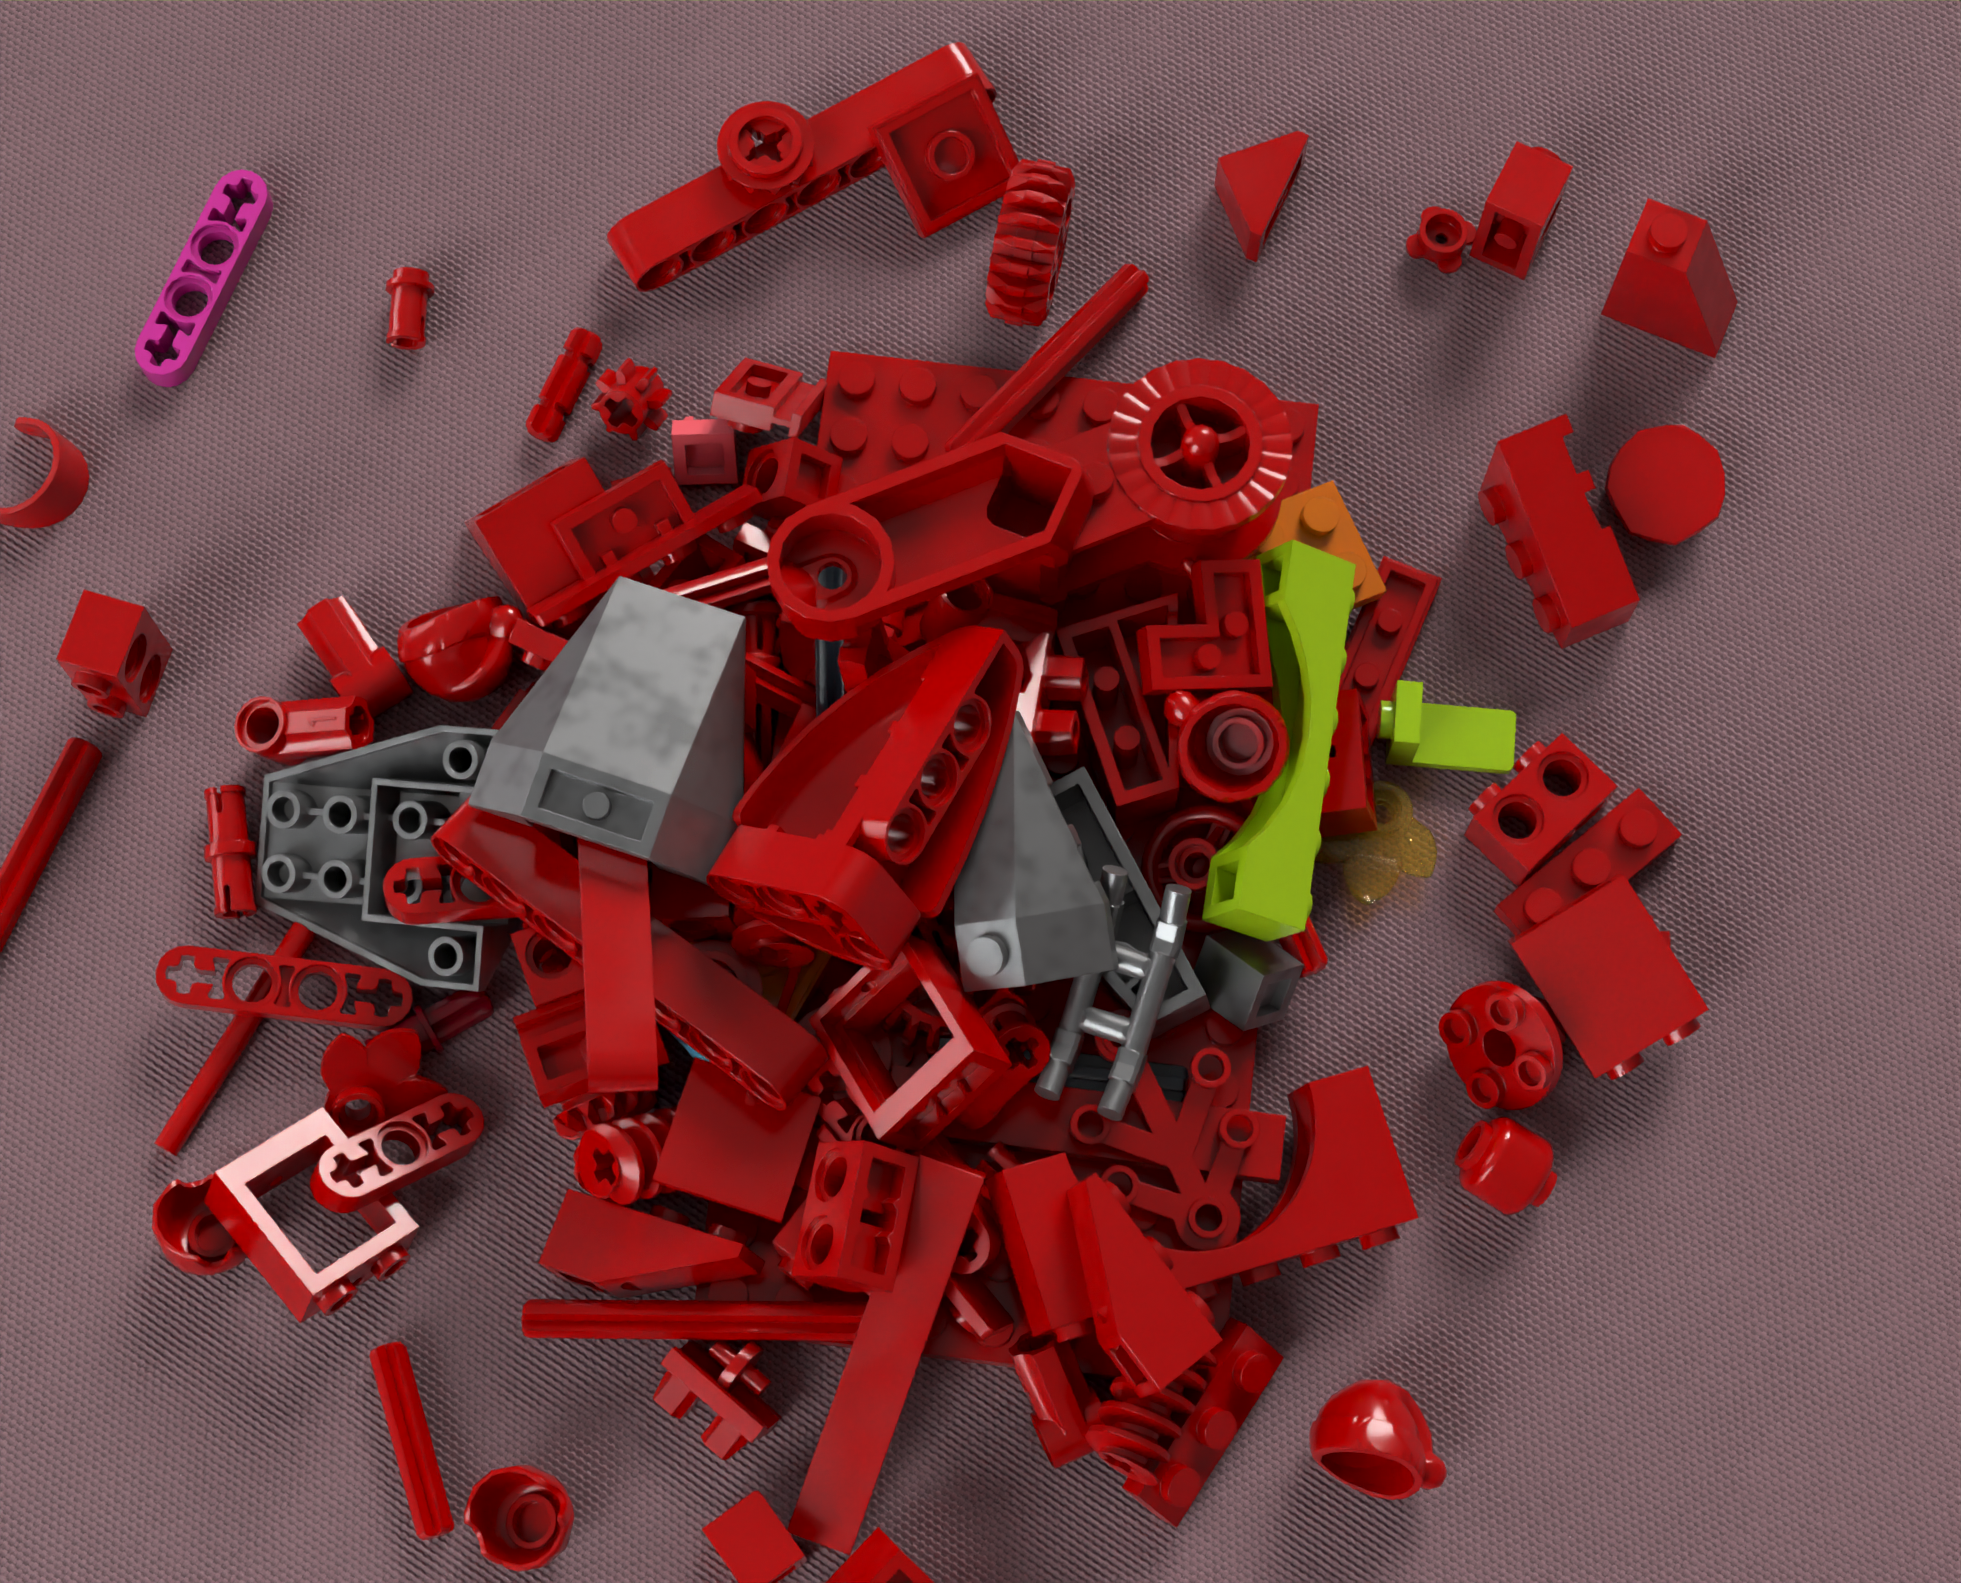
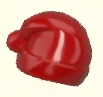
M500 596L482 598L466 604L449 606L424 613L410 619L400 627L397 637L399 661L404 664L408 675L414 682L429 694L448 702H475L497 691L505 682L513 663V644L509 643L508 640L517 619H524L519 608L509 604L503 605Z
M1177 690L1166 698L1164 714L1169 723L1180 727L1176 747L1178 765L1186 782L1197 793L1218 802L1234 803L1249 800L1268 792L1282 776L1289 758L1290 739L1284 719L1270 702L1258 695L1237 690L1224 691L1215 695L1212 693L1191 694L1188 691Z
M1359 1380L1344 1387L1326 1401L1321 1407L1316 1420L1310 1426L1309 1447L1312 1457L1317 1464L1337 1480L1372 1497L1389 1500L1405 1499L1418 1492L1420 1488L1430 1490L1441 1487L1447 1476L1443 1460L1433 1453L1432 1433L1420 1407L1407 1390L1389 1380Z

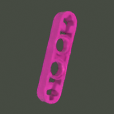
M242 169L231 171L221 177L215 185L137 339L134 349L136 361L147 379L157 386H177L186 381L194 372L271 218L273 211L272 197L261 176L252 171ZM248 192H251L255 203L253 205L244 203L236 215V210L231 200L233 197L243 199ZM234 219L236 220L241 232H239L235 227L231 226ZM226 240L232 243L234 250L227 261L213 265L202 260L203 249L212 241ZM198 291L208 296L207 305L199 314L188 317L176 312L177 301L185 293ZM167 324H171L178 330L175 337ZM172 344L178 355L177 359H165L161 366H158L153 354L156 351L166 353Z

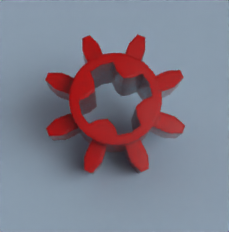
M627 358L618 368L617 372L607 368L595 382L602 393L592 403L591 408L600 412L607 432L615 431L621 434H629L632 441H637L647 427L657 431L666 420L668 414L661 407L664 406L673 393L672 390L664 388L663 382L657 374L658 368L655 366L652 368L635 366L632 359Z

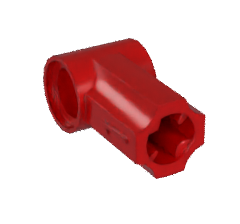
M983 578L931 598L922 615L919 627L920 633L927 643L955 629L974 625L1004 629L1015 645L1029 641L1042 632L1049 634L1052 644L1057 627L1058 610L994 593L988 581Z
M343 595L333 599L325 598L307 610L304 618L297 623L302 634L332 678L329 679V682L339 697L358 696L365 699L370 716L373 719L414 694L390 654L383 645L379 648L367 632V628Z
M259 696L250 699L241 707L236 716L234 729L236 739L246 750L279 764L294 766L301 764L307 758L328 757L367 746L373 742L374 720L370 716L367 701L358 696L283 702L271 697Z
M1032 1331L1021 1335L1019 1340L1008 1351L1022 1387L1027 1393L1034 1412L1030 1413L1034 1429L1052 1467L1056 1470L1094 1452L1088 1444L1085 1435L1090 1425H1105L1097 1413L1101 1402L1091 1386H1087L1069 1341L1058 1343L1055 1331L1033 1337Z

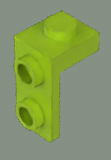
M1397 680L1390 701H1380L1377 738L1387 739L1385 764L1509 774L1512 771L1516 732V714L1514 711L1422 703L1423 682Z

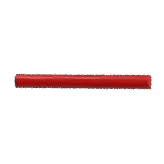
M293 922L273 955L301 959L316 934L302 924ZM262 971L244 1001L258 1002L268 995L272 982L267 972ZM235 1014L154 1142L155 1145L177 1157L264 1017Z

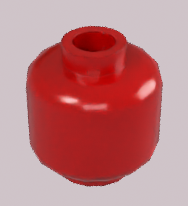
M1504 1116L1497 1117L1488 1123L1483 1120L1475 1123L1461 1141L1454 1159L1455 1165L1460 1167L1459 1179L1461 1186L1469 1193L1507 1215L1519 1213L1530 1204L1535 1207L1542 1205L1550 1196L1557 1181V1174L1552 1171L1554 1154L1551 1144L1513 1119Z

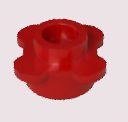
M1437 206L1428 207L1421 213V224L1417 233L1407 238L1406 251L1414 259L1425 258L1437 264L1439 271L1442 273H1454L1461 267V254L1465 247L1473 244L1477 232L1476 228L1471 222L1465 221L1459 213ZM1437 236H1444L1447 242L1439 244L1435 238Z

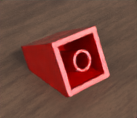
M585 457L567 461L464 522L526 619L531 620L526 609L581 578L550 522L605 491ZM650 566L640 571L643 577L640 583L648 585L655 575ZM607 591L584 603L588 611L576 621L559 629H554L551 623L546 626L572 637Z

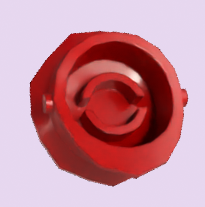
M1683 424L1663 425L1639 430L1618 450L1609 465L1604 489L1613 510L1628 534L1651 542L1675 546L1700 533L1719 518L1725 499V473L1718 450L1702 436Z

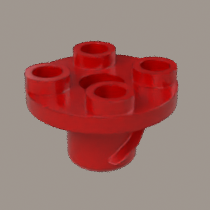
M1486 981L1460 994L1452 1004L1449 1012L1441 1017L1439 1021L1440 1036L1447 1045L1449 1057L1457 1074L1466 1085L1468 1096L1478 1107L1484 1109L1498 1107L1507 1110L1528 1108L1547 1097L1556 1087L1563 1066L1562 1043L1566 1041L1564 1029L1544 999L1534 997L1521 987L1508 982Z

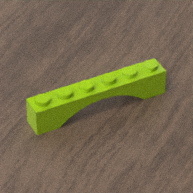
M1290 540L1256 556V559H1260L1273 680V687H1271L1273 706L1279 711L1287 728L1290 739L1289 758L1282 776L1268 792L1258 796L1251 814L1234 837L1211 857L1202 915L1203 921L1266 942L1305 931L1306 921L1311 913L1313 900L1310 889L1314 861L1321 846L1319 825L1323 797L1327 792L1330 782V774L1327 768L1331 739L1338 724L1336 704L1339 682L1347 660L1346 650L1344 649L1348 618L1355 603L1353 582L1356 564L1296 540Z

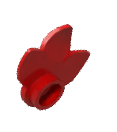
M412 1028L386 1030L375 1036L366 1046L353 1036L341 1033L328 1045L323 1053L320 1064V1074L329 1089L325 1097L324 1109L348 1139L439 1095L446 1094L448 1090L436 1081L417 1075L421 1059V1041L418 1032ZM357 1099L369 1102L366 1107L358 1110L351 1109L346 1105V1103Z

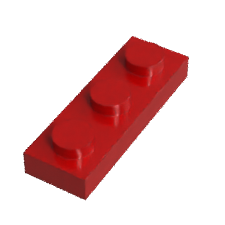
M1638 788L1502 900L1493 912L1516 936L1617 873L1624 874L1628 882H1630L1678 842L1682 834L1646 794Z
M1231 1317L1219 1334L1222 1341L1210 1350L1216 1357L1218 1365L1216 1368L1199 1365L1196 1370L1208 1383L1206 1389L1199 1391L1185 1388L1182 1392L1196 1407L1193 1414L1188 1415L1172 1411L1170 1418L1184 1431L1181 1438L1176 1439L1160 1435L1158 1442L1172 1455L1169 1462L1163 1463L1148 1460L1145 1465L1159 1479L1156 1486H1148L1128 1477L1121 1487L1159 1519L1176 1528L1284 1359L1281 1354L1247 1324Z

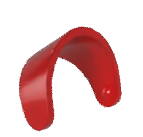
M19 417L16 418L14 424L18 431L51 440L53 462L47 479L31 498L14 507L0 508V524L31 529L51 526L67 518L82 503L89 485L88 464L82 452L51 426L39 419Z

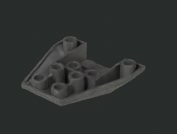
M619 576L490 741L468 805L531 827L536 823L651 861L660 870L710 886L707 883L706 876L738 827L733 820L732 814L734 808L744 796L746 618Z
M438 725L264 775L255 903L294 923L298 922L307 927L308 930L419 985L477 992L485 991L511 941L510 934L516 932L520 924V918L421 925L405 924L398 921L389 912L383 892V882L388 870L399 861L408 858L440 856L431 843V836L472 794L490 741L499 730ZM441 876L443 889L440 890L443 893L444 903L453 902L450 890V876ZM467 878L464 880L461 891L468 899L481 902L492 898ZM413 879L408 881L406 891L398 893H404L409 904L420 903L421 893L430 890L423 889L421 881Z

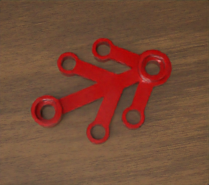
M1118 1009L1110 1012L1130 1018L1132 1011ZM1093 1035L1094 1047L1098 1054L1106 1061L1114 1063L1118 1047L1114 1046L1110 1040ZM1213 1047L1198 1051L1190 1060L1189 1073L1191 1081L1177 1120H1175L1148 1060H1146L1142 1076L1133 1095L1151 1133L1102 1116L1097 1111L1098 1105L1086 1104L1079 1107L1073 1112L1069 1121L1071 1135L1081 1144L1094 1145L1101 1143L1169 1169L1179 1193L1140 1182L1136 1173L1123 1165L1107 1168L1102 1172L1100 1178L1104 1182L1111 1174L1116 1172L1126 1175L1131 1183L1130 1192L1125 1196L1129 1204L1173 1220L1179 1238L1187 1246L1198 1251L1224 1248L1235 1238L1240 1227L1241 1216L1238 1204L1230 1192L1246 1147L1252 1145L1260 1133L1259 1121L1251 1111L1244 1108H1236L1223 1114L1217 1128L1219 1138L1222 1141L1208 1176L1204 1181L1193 1158V1154L1215 1091L1218 1086L1228 1079L1231 1072V1063L1228 1056L1222 1050ZM1203 1056H1214L1221 1063V1074L1214 1081L1206 1080L1199 1074L1198 1063ZM1093 1112L1100 1117L1102 1130L1096 1137H1085L1079 1132L1077 1122L1081 1114ZM1233 1116H1242L1250 1124V1134L1242 1142L1233 1140L1227 1133V1123ZM1203 1205H1211L1219 1213V1223L1211 1231H1204L1199 1228L1195 1220L1197 1210Z

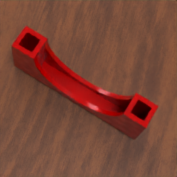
M1368 1066L1308 1082L1287 1094L1293 1122V1154L1288 1178L1279 1199L1264 1221L1252 1233L1235 1245L1208 1251H1180L1165 1248L1173 1262V1269L1170 1271L1186 1292L1192 1291L1202 1299L1221 1294L1218 1281L1238 1275L1243 1287L1263 1282L1281 1275L1278 1263L1297 1257L1300 1258L1303 1269L1341 1257L1338 1245L1359 1239L1362 1251L1401 1239L1397 1227L1419 1218ZM1060 1153L998 1172L986 1180L985 1183L1033 1337L1055 1331L1058 1343H1062L1096 1332L1067 1196V1190L1078 1183V1180L1071 1169L1066 1153Z

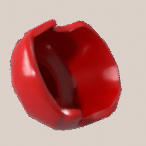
M209 1174L202 1180L188 1183L176 1179L167 1185L153 1204L152 1230L166 1259L181 1271L198 1276L215 1275L229 1271L241 1265L245 1258H247L246 1254L204 1202L214 1174Z
M517 1465L491 1470L472 1487L464 1510V1523L471 1527L476 1534L481 1555L495 1564L503 1565L505 1568L516 1572L546 1567L567 1548L575 1518L572 1501L562 1483L555 1476L531 1465Z

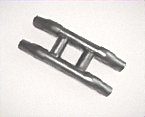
M1106 865L1102 868L1100 883L1110 903L1114 937L1116 938L1125 903L1123 898L1129 872L1119 866ZM1179 884L1166 885L1160 915L1156 919L1149 947L1150 954L1116 944L1119 968L1111 971L1141 979L1130 1018L1092 1007L1103 972L1073 978L1059 1027H1056L1050 1045L1051 1054L1048 1064L1042 1070L1034 1088V1091L1039 1096L1052 1101L1059 1100L1067 1078L1073 1072L1080 1055L1085 1032L1122 1044L1118 1048L1115 1061L1108 1076L1109 1081L1097 1108L1098 1113L1110 1120H1122L1131 1095L1135 1093L1148 1057L1146 1055L1175 959H1178L1187 925L1186 916L1192 893L1191 889Z

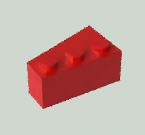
M1178 592L1055 630L1054 655L1085 658L1089 673L1086 699L1084 701L1070 702L1073 711H1077L1080 731L1107 810L1117 828L1173 811L1176 808L1179 791V765L1176 754L1179 726L1169 723L1164 714V702L1171 694L1143 695L1137 630L1146 625H1178Z

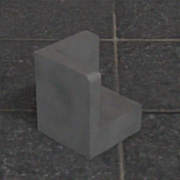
M1229 929L1206 935L1194 968V973L1206 993L1210 1008L1240 1030L1246 1031L1284 1020L1304 964L1271 941L1266 942Z

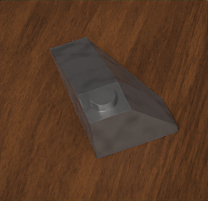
M1019 710L1015 713L1003 763L986 813L968 857L954 884V926L964 992L1026 986L1119 968L1109 900L1100 881L1094 882L1078 849V846L1082 844L1073 824L1067 825L1051 791L1053 781Z

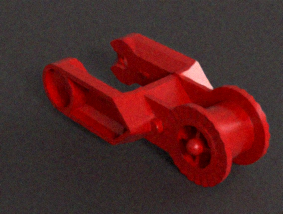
M1203 358L1176 360L1151 370L1134 382L1120 399L1111 422L1046 447L999 432L805 506L783 521L771 538L766 559L771 591L782 608L779 645L784 672L816 688L815 639L834 642L858 637L877 625L882 617L905 608L903 633L901 637L897 638V643L911 652L927 643L920 633L919 623L929 600L983 578L988 581L994 593L1051 607L1058 610V618L1065 609L1072 594L1147 565L1170 575L1188 576L1181 565L1184 557H1191L1195 563L1200 560L1249 559L1259 551L1275 527L1282 502V487L1286 481L1292 458L1293 442L1290 424L1279 399L1264 382L1254 377L1247 370L1233 366L1225 361ZM831 566L839 567L845 572L847 576L846 581L837 589H827L818 581L822 570Z

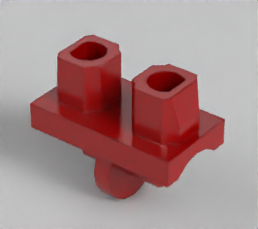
M690 1340L680 1349L677 1347L672 1348L660 1363L668 1371L664 1374L657 1387L653 1400L671 1416L678 1419L686 1417L700 1399L705 1402L718 1415L700 1438L704 1445L722 1460L730 1459L750 1442L753 1443L769 1434L782 1418L759 1397L768 1388L771 1381L754 1367L764 1352V1349L755 1341L749 1342L738 1353L724 1340H718L709 1352H706L694 1340Z

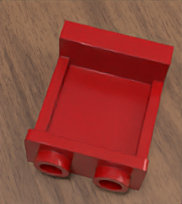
M1617 873L1507 941L1581 1056L1589 1073L1595 1079L1606 1073L1610 1080H1615L1635 1069L1644 1062L1640 1051L1660 1039H1663L1667 1046L1681 1041L1701 1027L1696 1017L1709 1010L1624 874Z

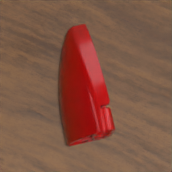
M974 625L955 629L916 648L878 670L811 721L775 757L734 808L732 817L738 827L706 876L710 887L718 895L753 917L807 945L859 965L887 971L891 969L921 916L934 918L941 913L968 857L992 796L1014 723L1024 671L1023 658L1020 651L1004 629Z

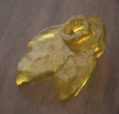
M1388 781L1373 782L1375 806L1381 805L1386 807L1391 813V820L1387 823H1377V831L1321 838V846L1314 863L1318 864L1343 863L1342 873L1347 887L1352 895L1364 906L1372 905L1388 895L1396 884L1401 871L1418 878H1430L1437 859V847L1431 831L1413 818V806L1407 793L1398 785Z

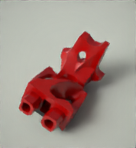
M882 618L877 625L858 637L845 639L840 647L837 662L846 693L878 670L909 653L908 650L897 643L895 630L884 625ZM1042 632L1029 641L1016 644L1023 658L1024 666L1016 711H1020L1043 760L1044 755L1077 754L1080 737V722L1077 711L1052 710L1053 700L1084 701L1087 696L1089 673L1085 658L1054 655L1049 634Z

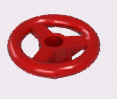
M1197 805L1175 812L1154 830L1143 852L1141 873L1160 909L1165 892L1162 885L1177 883L1188 887L1193 892H1206L1209 870L1203 877L1195 878L1192 871L1195 861L1201 857H1207L1210 863L1211 857L1228 843L1231 834L1235 835L1246 821L1245 818L1224 807ZM1212 824L1205 840L1201 838H1188L1181 841L1172 850L1168 863H1161L1167 845L1178 833L1194 825ZM1187 911L1185 930L1187 932L1204 934L1227 929L1203 921V914Z

